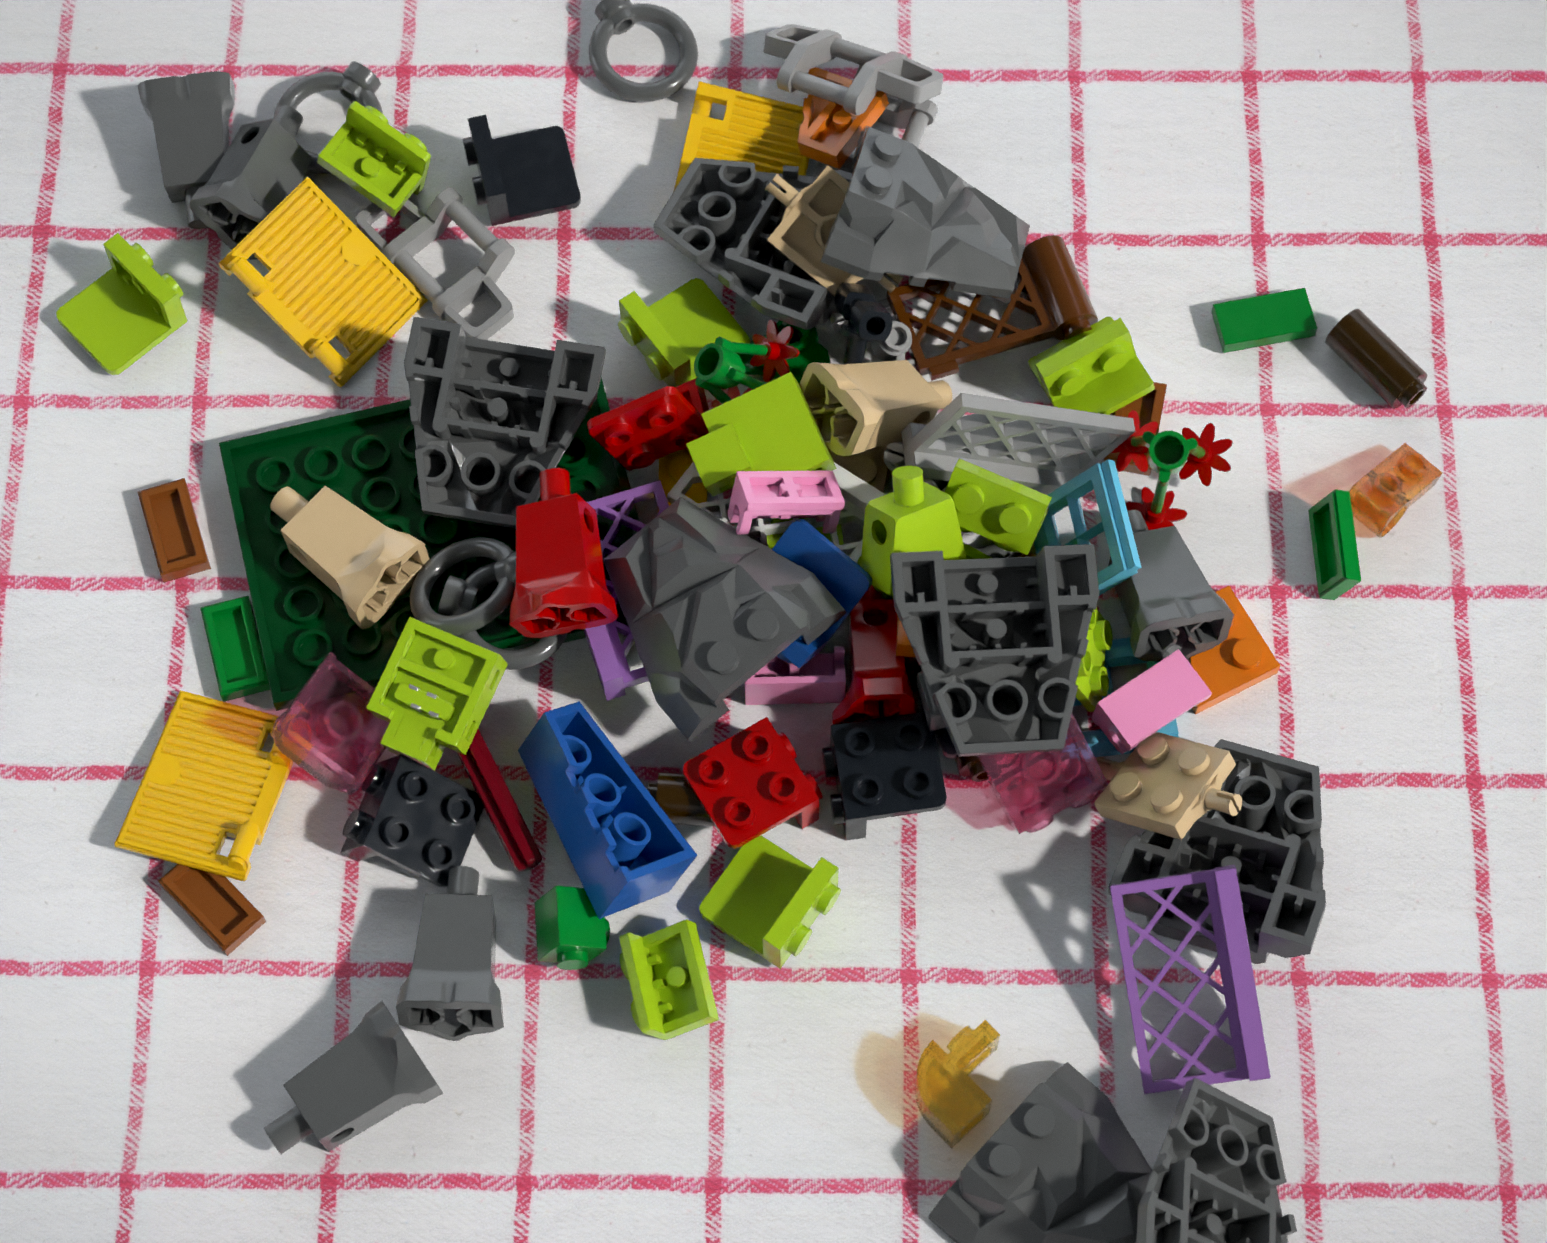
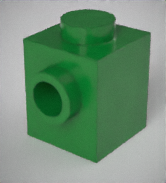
M556 885L534 902L538 961L557 963V967L563 970H577L588 966V962L607 949L610 937L609 922L605 917L598 918L584 888Z

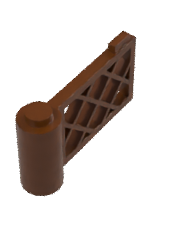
M1055 235L1045 236L1033 241L1024 248L1017 274L1019 285L1015 293L1011 294L1010 298L990 296L1008 304L1001 320L976 310L984 295L976 294L970 307L947 298L946 295L951 288L948 281L927 279L924 287L906 284L896 287L891 293L887 290L886 298L895 320L905 324L911 331L912 344L908 351L911 358L915 361L916 370L921 376L929 374L931 381L958 373V365L1052 337L1057 340H1067L1091 330V325L1098 322V318L1063 238ZM1023 292H1024V295H1025L1026 299H1024V298L1021 297V295H1022ZM919 297L933 305L927 317L923 320L907 313L902 301ZM940 307L964 317L956 333L932 323ZM1014 308H1018L1032 314L1038 326L1021 330L1007 324ZM970 320L994 330L991 339L982 343H976L962 336ZM913 328H916V329L919 330L918 333H917V335L915 334ZM926 333L950 343L944 354L925 358L920 344Z

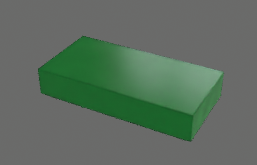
M1305 288L1213 304L1211 311L1223 353L1314 337L1318 329Z
M1337 489L1308 509L1319 598L1328 600L1337 599L1361 582L1350 492Z
M249 596L201 607L200 610L222 701L226 702L270 690L258 629Z

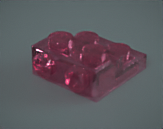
M1073 713L1071 714L1062 751L977 756L990 780L988 783L1010 825L1019 834L1024 831L1032 833L1045 828L1053 822V815L1069 806L1071 808H1079L1087 805L1097 798V791L1109 785Z

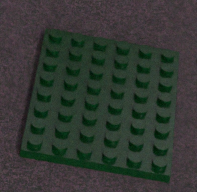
M602 378L596 400L556 468H562L569 472L571 494L577 493L586 502L631 489L626 468L588 432L587 422L590 419L610 411ZM410 399L219 443L272 700L276 711L376 688L409 617L414 618L409 603L411 586L373 626L361 629L349 616L344 601L289 552L281 533V529L288 522L273 512L270 507L274 496L282 488L289 486L306 500L310 501L324 486H327L383 525L396 531L410 534L425 543L429 559L443 548L455 542L476 537L499 540L516 552V529L423 513L415 450L417 449L414 425L411 422L409 406H411ZM634 504L630 513L628 514V517L639 521L636 506ZM597 515L600 540L603 541L614 521L602 515ZM622 525L611 545L619 548L637 532ZM475 557L461 561L445 571L436 581L430 592L429 602L432 610L439 614L441 596L450 575L465 580L478 568L496 561L487 557ZM603 561L605 579L611 581ZM498 582L487 586L479 593L476 607L491 596ZM618 601L616 604L618 614L616 621L628 626ZM511 603L496 619L476 630L479 636L487 643L507 650L526 648L541 639L525 637L509 625ZM583 629L569 632L563 643L586 638Z

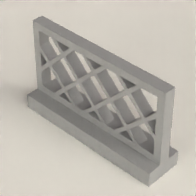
M960 393L927 425L909 423L901 431L905 466L921 468L923 470V478L949 481L953 469L960 458L1048 495L1088 468L1099 463L1135 432L1133 418ZM966 412H968V413H975V414L963 416Z

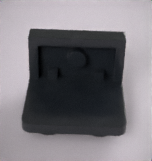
M486 115L468 118L471 137L462 138L468 166L477 164L479 176L472 177L476 201L478 205H487L492 226L574 209L580 205L581 195L565 133L561 127L551 126L492 139Z
M924 712L831 725L830 747L822 748V758L826 778L835 777L838 794L830 795L834 825L843 824L846 841L866 838L867 820L937 811L945 806L947 796L935 731L930 732Z
M403 754L375 763L368 770L362 782L361 788L365 794L359 809H355L350 814L344 825L343 836L346 837L340 853L357 862L378 855L438 887H447L449 870L453 867L461 866L484 809L478 794Z

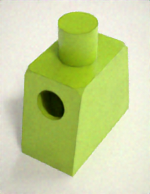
M901 466L894 469L892 472L893 492L869 501L865 507L860 567L870 574L873 586L890 596L893 595L890 566L891 553L943 551V560L967 559L954 500L949 494L923 482V470L917 466Z

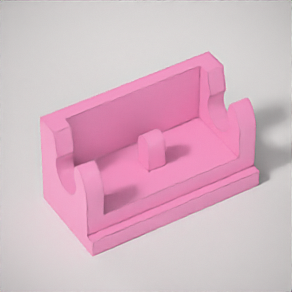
M833 470L737 471L727 515L730 523H738L737 535H747L751 528L752 519L815 518L816 522H824L823 534L836 531L845 501Z
M835 646L834 653L817 654L801 668H798L793 663H787L776 656L745 681V704L841 703L845 698L846 688L844 646Z
M1178 649L1099 701L1091 719L1101 728L1113 746L1123 754L1200 702L1210 698L1212 692Z

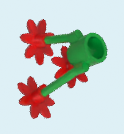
M769 320L766 328V337L754 334L752 336L754 344L731 342L722 337H717L715 343L707 344L701 348L694 362V371L697 376L695 384L707 390L716 398L711 402V406L715 408L766 384L745 374V365L737 353L754 355L750 361L752 366L764 365V382H770L775 376L776 370L781 376L789 373L790 367L786 359L798 357L800 354L799 349L787 345L792 339L793 327L786 326L779 333L777 323L774 320ZM739 384L748 387L742 394L737 387ZM728 388V395L722 389Z
M1131 410L1127 418H1133L1135 432L1111 452H1120L1115 464L1117 472L1123 471L1132 460L1140 472H1147L1149 463L1150 467L1159 474L1155 493L1150 488L1144 487L1141 491L1143 504L1128 501L1125 503L1127 511H1140L1149 530L1174 526L1172 522L1185 519L1187 512L1178 508H1170L1175 496L1173 491H1167L1170 475L1180 471L1179 478L1184 480L1191 477L1198 470L1202 484L1209 486L1212 480V468L1222 472L1231 470L1230 464L1219 455L1232 447L1233 441L1230 439H1220L1213 442L1215 437V426L1213 423H1208L1205 426L1200 438L1190 428H1183L1182 435L1175 431H1163L1154 435L1158 429V422L1153 421L1140 427L1138 413L1135 410Z

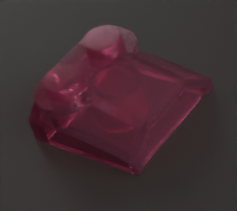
M330 652L319 664L288 709L276 719L270 735L277 748L285 756L322 784L351 795L359 790L386 748L380 742L389 723L375 717L366 709L375 689L336 659L337 656Z

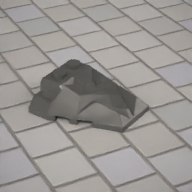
M864 126L851 165H854V169L844 201L830 230L821 262L867 280L881 281L884 273L910 276L908 282L912 286L924 287L927 279L948 281L952 291L1010 298L1014 290L1030 225L965 182L957 174L914 146V144L872 127Z
M694 158L653 224L654 232L762 314L805 330L814 328L817 323H827L836 307L835 297L827 291L826 287L819 285L766 241L782 222L785 209L787 208L776 197L765 190L771 182L783 193H786L772 181L777 173L757 172L754 163ZM783 165V174L778 173L780 177L799 192L817 179L815 176L798 175L797 166ZM835 170L845 180L850 181L852 173Z
M413 317L404 359L405 377L409 384L411 400L409 409L411 422L414 425L417 449L415 450L423 513L516 529V506L537 502L540 497V472L556 468L597 398L606 355L605 347L557 340L555 351L466 337L461 324Z
M682 497L677 499L603 560L649 679L655 700L689 742L729 711L723 701L728 695L796 639L801 637L809 645L847 614L841 604L814 573L795 564L747 535H737L734 527Z
M1094 544L1044 546L1034 557L943 560V551L891 553L890 566L894 608L904 627L958 757L1062 751L1078 686L1075 684L1081 658L1086 654L1089 641L1086 637L1091 615L1096 610L1099 598Z
M1220 739L1214 747L1230 751L1236 763L1234 769L1223 782L1221 791L1239 794L1242 797L1241 810H1237L1238 814L1236 816L1213 809L1207 811V813L1194 822L1182 840L1145 830L1140 837L1134 835L1124 846L1109 884L1108 894L1111 895L1110 885L1235 865L1251 962L1254 964L1265 963L1270 953L1284 958L1310 954L1326 908L1325 890H1323L1322 874L1324 854L1323 848H1321L1320 833L1322 813L1319 766ZM1206 882L1184 885L1171 903L1196 921L1209 904ZM1174 887L1154 891L1166 899ZM1145 892L1122 895L1124 907L1131 912L1146 916L1147 922L1151 920L1162 905ZM1166 909L1151 930L1158 935L1182 941L1192 926L1169 909ZM1210 912L1202 926L1214 934ZM1198 930L1188 943L1217 952L1216 943Z
M1067 1062L1055 1071L1044 1084L1040 1083L971 1158L960 1172L958 1180L948 1189L929 1214V1219L956 1243H1136L1138 1206L1148 1184L1152 1169L1109 1098Z
M1197 1078L1187 1081L1138 1206L1136 1243H1288L1287 1235L1297 1232L1294 1215L1287 1214L1282 1216L1277 1186L1287 1181L1273 1117Z

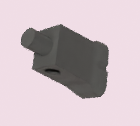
M214 71L189 74L183 77L171 76L143 81L137 87L144 110L153 121L164 188L171 203L185 201L188 227L193 229L209 228L193 213L189 203L198 188L204 186L210 180L229 147V119L235 105V85L229 73Z
M278 107L273 119L241 125L210 180L204 186L199 187L190 200L189 206L193 213L207 227L213 229L217 233L218 238L231 250L303 181L312 157L294 139L303 122V116L292 107ZM252 254L248 259L254 260L257 258Z
M1127 511L1142 568L1138 569V573L1116 585L1115 590L1131 628L1130 644L1134 656L1143 661H1161L1179 649L1188 660L1190 657L1222 643L1228 637L1234 614L1225 600L1208 584L1176 526L1149 530L1140 511ZM1111 556L1108 566L1112 564Z
M468 866L453 867L449 870L447 894H425L412 969L407 980L400 987L396 1002L399 1025L415 1031L436 1034L450 1041H459L470 1035L490 1033L504 1028L501 993L495 983L496 917L493 896L478 895L479 872L474 868Z
M381 1000L365 1014L361 1023L352 1033L283 1084L296 1107L264 1127V1130L280 1154H283L312 1133L330 1152L398 1110L412 1104L426 1103L444 1093Z

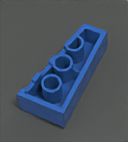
M580 701L543 713L518 749V752L598 918H604L670 892L697 857L695 851Z

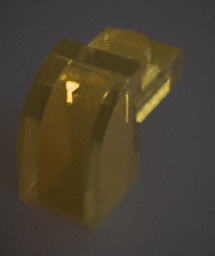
M986 1020L975 1030L970 1026H966L957 1033L947 1045V1049L950 1051L949 1054L932 1040L924 1049L918 1063L915 1082V1098L918 1109L927 1124L951 1149L990 1112L992 1099L969 1077L998 1047L1000 1034Z

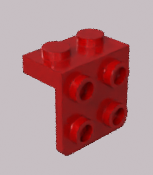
M696 378L676 387L666 386L590 419L587 422L588 432L628 471L648 467L659 458L678 450L688 449L687 443L709 433L701 415L709 411L705 390L695 384Z
M768 717L695 756L683 765V775L724 842L730 848H739L792 817L796 819L801 829L819 820V800L823 799L821 790L809 772L803 774L794 760L797 758V755L790 740L783 732H776Z

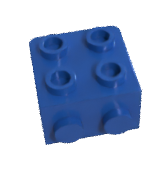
M798 519L790 524L772 550L814 573L847 613L809 645L799 637L777 655L781 660L793 663L798 668H801L821 652L872 585V578L869 573L807 521Z

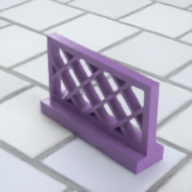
M660 480L587 502L596 510L597 515H602L614 521L604 540H600L602 558H604L605 554L610 555L617 549V547L611 544L622 525L636 532L646 526V524L628 517L635 503L655 498L659 509L657 516L669 507ZM605 579L607 589L612 593L611 596L615 599V604H617L618 598L612 582ZM615 620L606 625L583 629L607 701L625 696V688L649 681L644 667L630 671L626 656L634 643V639L629 626ZM618 633L627 636L623 645L621 644Z
M1235 865L1110 885L1144 1094L1184 1089L1186 1082L1194 1078L1209 1085L1249 1079V1081L1270 1079ZM1206 882L1209 904L1196 921L1171 903L1184 885ZM1174 887L1166 899L1154 891ZM1145 892L1162 905L1143 929L1125 915L1122 895ZM1166 909H1169L1192 926L1175 950H1172L1149 933ZM1210 912L1214 934L1202 926ZM1127 925L1140 934L1132 946L1130 945ZM1197 930L1216 943L1217 956L1205 973L1180 956ZM1144 939H1147L1170 956L1153 981L1134 968L1132 956ZM1175 960L1200 978L1183 1003L1158 985ZM1218 965L1220 967L1222 985L1210 977ZM1136 978L1148 986L1140 998ZM1205 983H1208L1225 997L1226 1008L1214 1024H1211L1189 1008V1005ZM1153 991L1178 1008L1162 1032H1159L1142 1018L1141 1007ZM1183 1013H1186L1209 1030L1192 1054L1167 1037ZM1227 1017L1231 1037L1219 1029ZM1145 1030L1157 1038L1149 1050L1147 1048ZM1216 1035L1233 1047L1236 1068L1213 1071L1197 1058L1213 1036ZM1162 1042L1187 1060L1175 1077L1153 1080L1150 1059ZM1192 1065L1204 1072L1186 1075Z

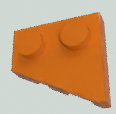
M817 67L810 69L808 72L810 75L846 87H850L854 81ZM882 91L876 92L865 113L858 116L846 112L844 106L808 94V98H804L802 114L804 122L800 125L797 142L801 155L840 169L857 147L864 126L872 127L889 105L887 94Z
M1229 585L1216 591L1225 600L1234 614L1227 639L1214 648L1188 659V662L1212 692L1210 698L1192 708L1195 715L1277 674L1280 668V664Z

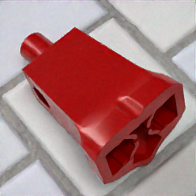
M562 468L543 470L539 474L541 501L516 506V584L511 602L509 625L523 636L530 638L549 637L569 633L576 629L606 625L618 618L615 599L611 596L606 586L596 510L577 493L571 494L570 477L567 470Z
M872 585L849 614L852 682L846 697L832 712L833 725L915 713V700L906 675L904 656H895L897 612L894 608L893 599H883Z

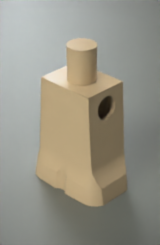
M907 360L856 364L812 362L807 365L799 383L827 448L840 456L855 455L871 448L889 445L893 442H902L901 431L909 423L927 425L936 416L938 410L944 409L952 402V390L946 381L927 382Z
M287 486L282 488L271 502V510L288 522L281 529V533L289 552L344 601L349 616L361 629L373 626L394 605L395 601L410 589L420 569L430 560L425 543L410 534L399 532L383 525L327 486H324L310 501Z

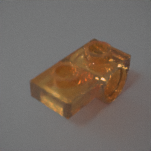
M1404 443L1351 487L1349 492L1353 517L1379 538H1382L1398 523L1406 510L1414 502L1435 486L1443 472L1426 460L1423 455Z

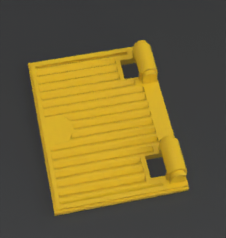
M699 81L674 190L694 158L754 163L757 172L783 174V165L797 166L798 175L806 176L809 158L801 155L797 143L800 125L804 122L803 107ZM713 103L726 106L723 120L709 117Z
M308 176L218 263L228 276L233 273L250 290L247 295L311 359L316 357L331 372L328 377L340 388L428 301ZM252 254L269 270L264 277L247 261ZM334 337L351 353L346 359L329 344Z
M180 690L114 846L245 882L251 870L249 858L255 844L261 845L293 765L291 754L296 742L303 741L307 731V723L300 722L295 718H284ZM268 734L277 735L271 752L262 751ZM226 837L235 838L228 857L219 855Z

